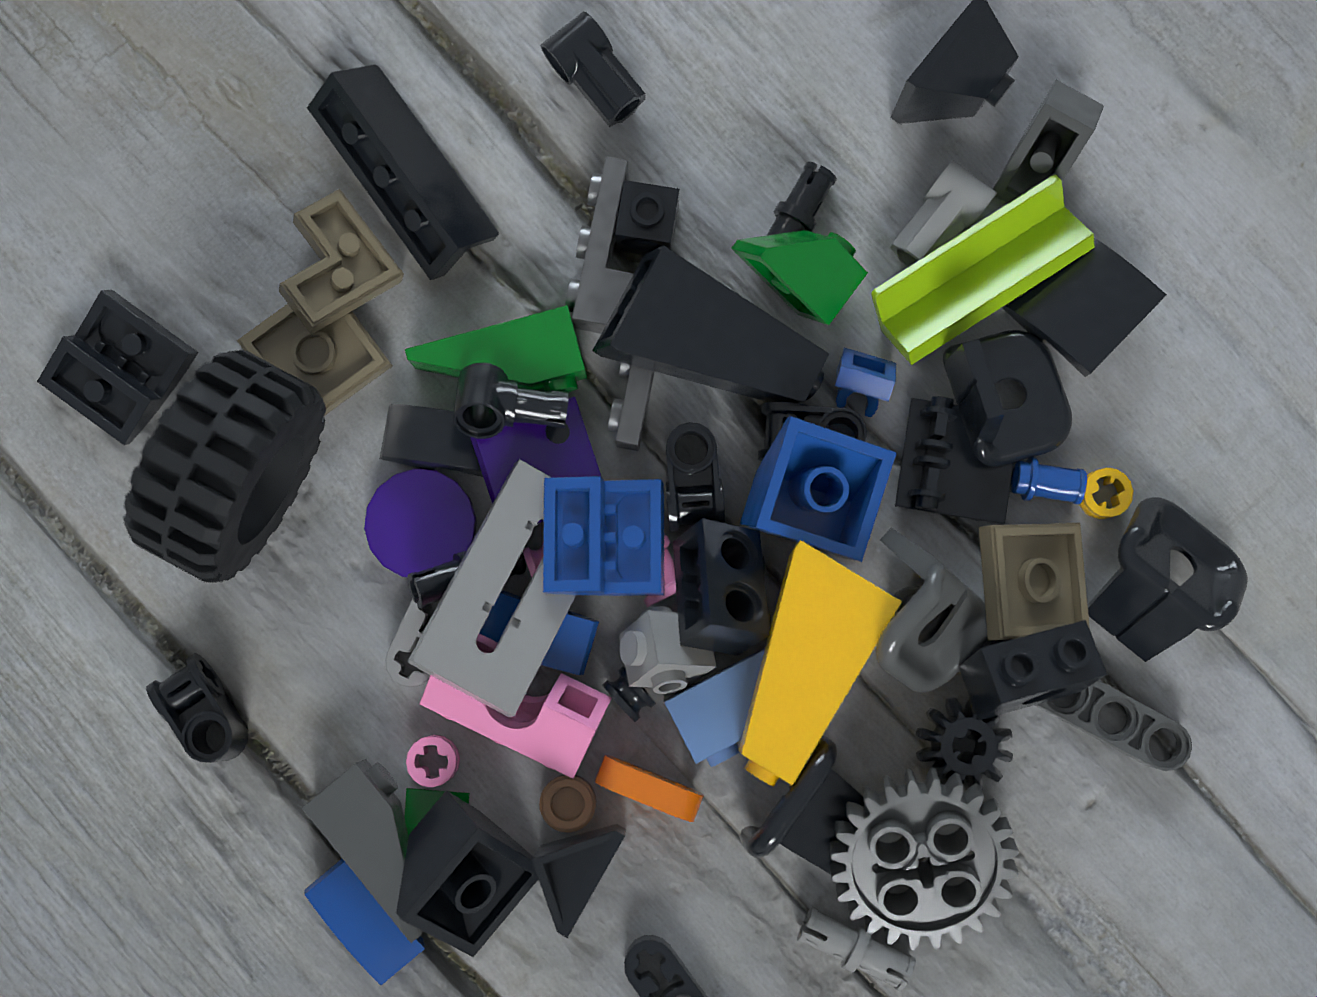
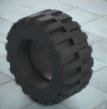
M243 350L220 353L213 357L211 363H204L195 371V377L190 382H185L176 393L174 402L169 408L166 407L157 421L159 423L152 437L147 438L141 451L143 455L139 465L134 467L129 481L132 486L130 492L126 494L124 509L127 513L123 519L133 543L203 582L227 581L234 578L237 571H243L250 564L251 558L255 554H259L267 544V539L272 532L277 530L283 521L282 517L289 506H292L297 497V491L302 481L306 479L309 473L310 463L321 442L319 437L324 430L326 421L323 417L326 413V405L318 390L307 382Z

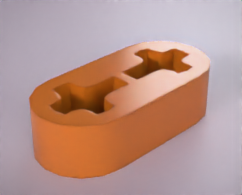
M604 755L594 780L595 783L608 790L689 822H694L704 797L702 793L688 786L610 755Z

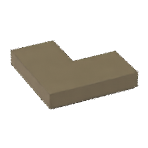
M340 189L294 213V225L321 260L281 282L279 293L311 335L402 282L404 273Z

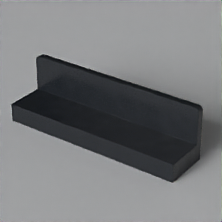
M368 65L330 73L307 106V109L430 281L445 276L469 248L493 241L499 235L498 230L379 66Z

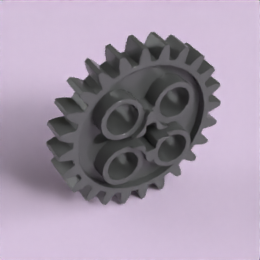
M936 768L929 770L925 782H917L912 769H906L904 784L899 786L888 775H884L883 785L885 791L881 794L876 793L867 786L863 787L866 805L863 807L852 802L846 804L847 817L851 822L836 821L834 824L835 833L839 840L832 841L829 844L830 857L834 860L830 864L831 879L834 882H839L836 884L837 898L839 902H848L851 920L865 916L866 933L870 935L884 926L887 944L890 945L899 938L901 933L906 934L910 949L915 950L921 936H929L934 949H940L942 934L948 932L958 944L962 943L961 927L969 925L972 929L981 933L984 931L979 916L982 912L994 917L1001 915L994 897L1011 899L1013 894L1006 879L1016 878L1019 875L1015 861L1011 859L1018 856L1019 852L1014 838L1009 837L1013 834L1008 818L999 817L1001 811L995 798L983 802L984 795L981 786L977 783L963 792V784L960 775L954 773L945 785L940 784ZM946 824H957L960 826L958 830L948 835L936 833L941 826ZM889 832H897L903 835L892 843H884L878 840L883 834ZM971 850L974 851L972 855H967ZM922 857H927L928 859L924 862L918 861V859ZM876 863L879 865L877 869L872 867ZM953 877L967 878L963 883L956 886L944 884ZM896 885H907L910 887L905 892L899 894L887 891Z

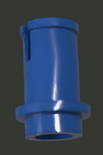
M1034 457L1028 458L1026 462L1017 461L1011 479L1012 493L1020 494L1024 501H1030L1035 496L1068 501L1079 505L1084 498L1087 486V473L1084 469H1070L1039 464L1038 459Z

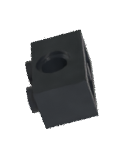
M1086 620L980 648L959 666L978 721L1079 693L1107 675Z

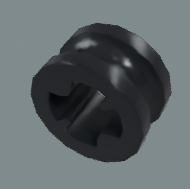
M622 666L618 670L619 678L614 682L607 680L602 686L622 710L636 722L640 718V709L644 706L652 708L656 702L644 687H629L626 668Z

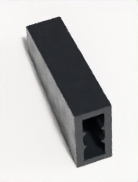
M664 245L644 254L592 350L594 353L607 359L765 402L793 403L805 402L818 391L824 379V372L821 370L829 356L828 352Z

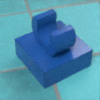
M844 347L835 380V386L838 387L836 397L837 408H844L848 396L852 393L864 394L868 399L865 406V416L871 418L878 409L879 399L889 402L896 382V362Z

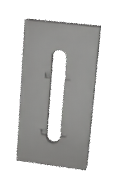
M520 459L513 465L407 661L409 664L507 717L515 716L576 595L545 594L543 592L542 558L496 648L491 653H484L478 649L476 639L489 615V611L503 589L532 534L534 526L539 520H544V478L551 477Z

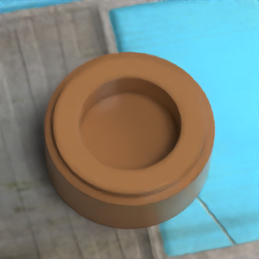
M560 775L552 779L543 789L539 803L540 812L545 822L553 829L566 833L575 832L585 827L591 821L596 810L597 800L593 787L586 779L575 775L573 779L566 775Z

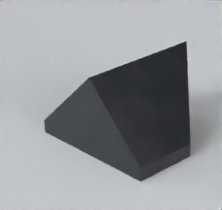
M614 824L545 843L538 848L532 858V862L556 931L566 938L570 935L626 835L625 828Z

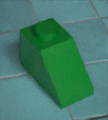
M803 230L737 239L731 247L797 315L828 326L868 274L853 257L856 250L852 244L833 232L825 236Z

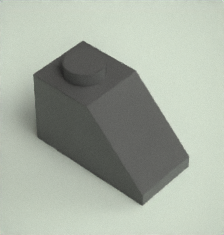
M1056 79L993 187V190L997 192L995 196L1010 203L1052 175H1057L1063 181L1095 131L1104 105Z

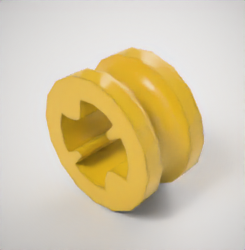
M1106 467L1087 474L1086 492L1082 502L1079 504L1080 508L1085 514L1096 519H1107L1122 514L1128 509L1133 500L1131 481L1123 472L1114 468ZM1098 479H1104V486L1112 483L1116 488L1117 494L1110 498L1113 506L1110 509H1106V502L1097 504L1093 499L1092 494L1099 490Z

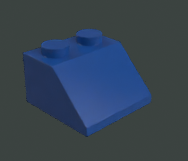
M789 416L755 473L740 525L795 543L801 540L816 550L840 558L862 562L896 452Z

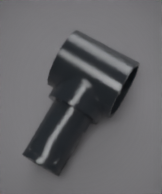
M474 363L461 370L458 377L453 414L454 425L459 432L476 439H487L496 436L503 430L504 426L513 427L514 422L548 425L564 429L569 393L518 388V382L508 381V376L496 365Z

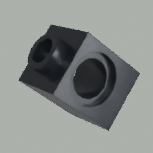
M624 180L615 232L617 251L644 255L663 245L672 250L679 209L680 189Z

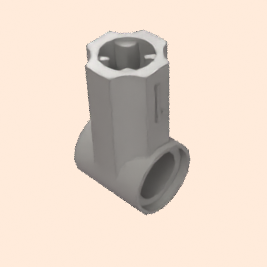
M953 160L923 198L925 203L901 230L890 249L907 267L913 265L960 235L962 231L969 229L997 192Z

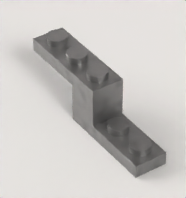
M606 157L603 173L592 174L587 205L595 207L591 227L582 225L576 251V258L584 259L580 280L571 278L565 306L568 305L569 312H573L572 319L575 329L601 334L633 276V273L610 269L616 241L615 232L624 180L629 179L628 161ZM622 362L619 377L628 379L624 400L615 398L613 400L608 431L617 433V447L639 451L655 371Z

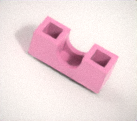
M478 634L476 639L478 649L484 653L493 652L498 642L481 634ZM561 673L550 693L539 697L525 695L515 716L507 717L430 675L420 705L573 779L612 697Z

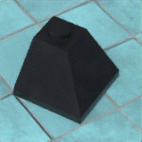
M972 0L906 80L890 117L895 122L905 124L974 117L986 101L995 107L1011 88L1015 79L1008 74L1019 56L986 0Z
M446 790L409 834L396 914L402 921L474 957L538 881L532 862L533 856L481 811Z

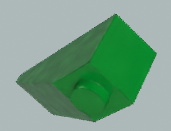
M568 305L405 349L407 360L415 369L457 378L461 370L468 365L489 363L502 369L508 376V381L518 382V388L570 393L578 389L577 381L588 379Z

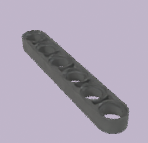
M905 587L897 591L893 596L902 601L909 595H915L921 587ZM953 604L945 608L922 629L918 637V643L926 642L937 633L954 608ZM897 609L896 613L894 614L893 618H894V617L897 615V613L899 612L898 609ZM987 638L985 643L980 648L1012 639L988 641ZM1099 680L1077 693L1076 699L1066 707H1058L1052 701L1034 705L1140 763L1163 771L1176 770L1184 766L1191 755V737L1182 725ZM1109 702L1119 703L1126 711V724L1116 734L1106 733L1101 728L1098 720L1100 709ZM1165 728L1173 733L1177 747L1172 757L1159 761L1152 756L1148 743L1155 731Z

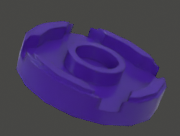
M412 469L393 475L377 488L366 508L364 530L369 548L379 562L394 573L407 577L408 573L419 572L452 561L455 553L467 551L474 539V534H476L477 518L472 500L455 480L438 471Z

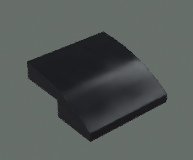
M1094 238L1095 248L1002 307L1027 332L1037 336L1042 341L1045 339L1084 377L1090 375L1167 295L1136 267L1096 238Z
M101 290L76 334L62 337L37 382L121 444L128 445L164 404L199 352L115 291Z

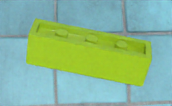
M1057 175L1050 176L871 292L881 332L911 365L1095 248L1094 234L1064 205L1062 180Z

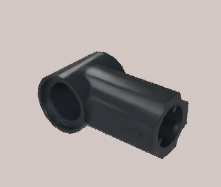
M583 11L541 44L542 52L555 72L568 85L575 84L609 127L625 121L646 100L645 92L612 53L613 48L606 34L587 12Z

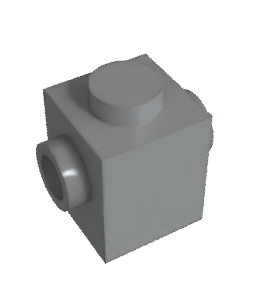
M660 606L644 610L639 614V618L619 634L621 641L620 657L626 667L629 687H651L658 694L673 693L681 689H687L716 667L713 651L680 646L678 612H672V609L669 607Z

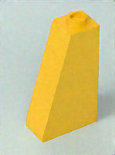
M801 540L795 544L789 555L770 627V635L767 639L738 750L749 759L744 769L772 787L775 786L779 778L790 785L794 784L877 645L883 630L902 603L899 599Z

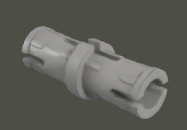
M814 907L809 909L806 914L808 922H802L797 935V941L806 943L841 960V967L852 973L859 969L893 986L900 992L904 990L908 982L903 978L904 975L911 978L916 963L915 957L906 955L872 938L870 934L866 933V928L860 925L854 929L819 912Z

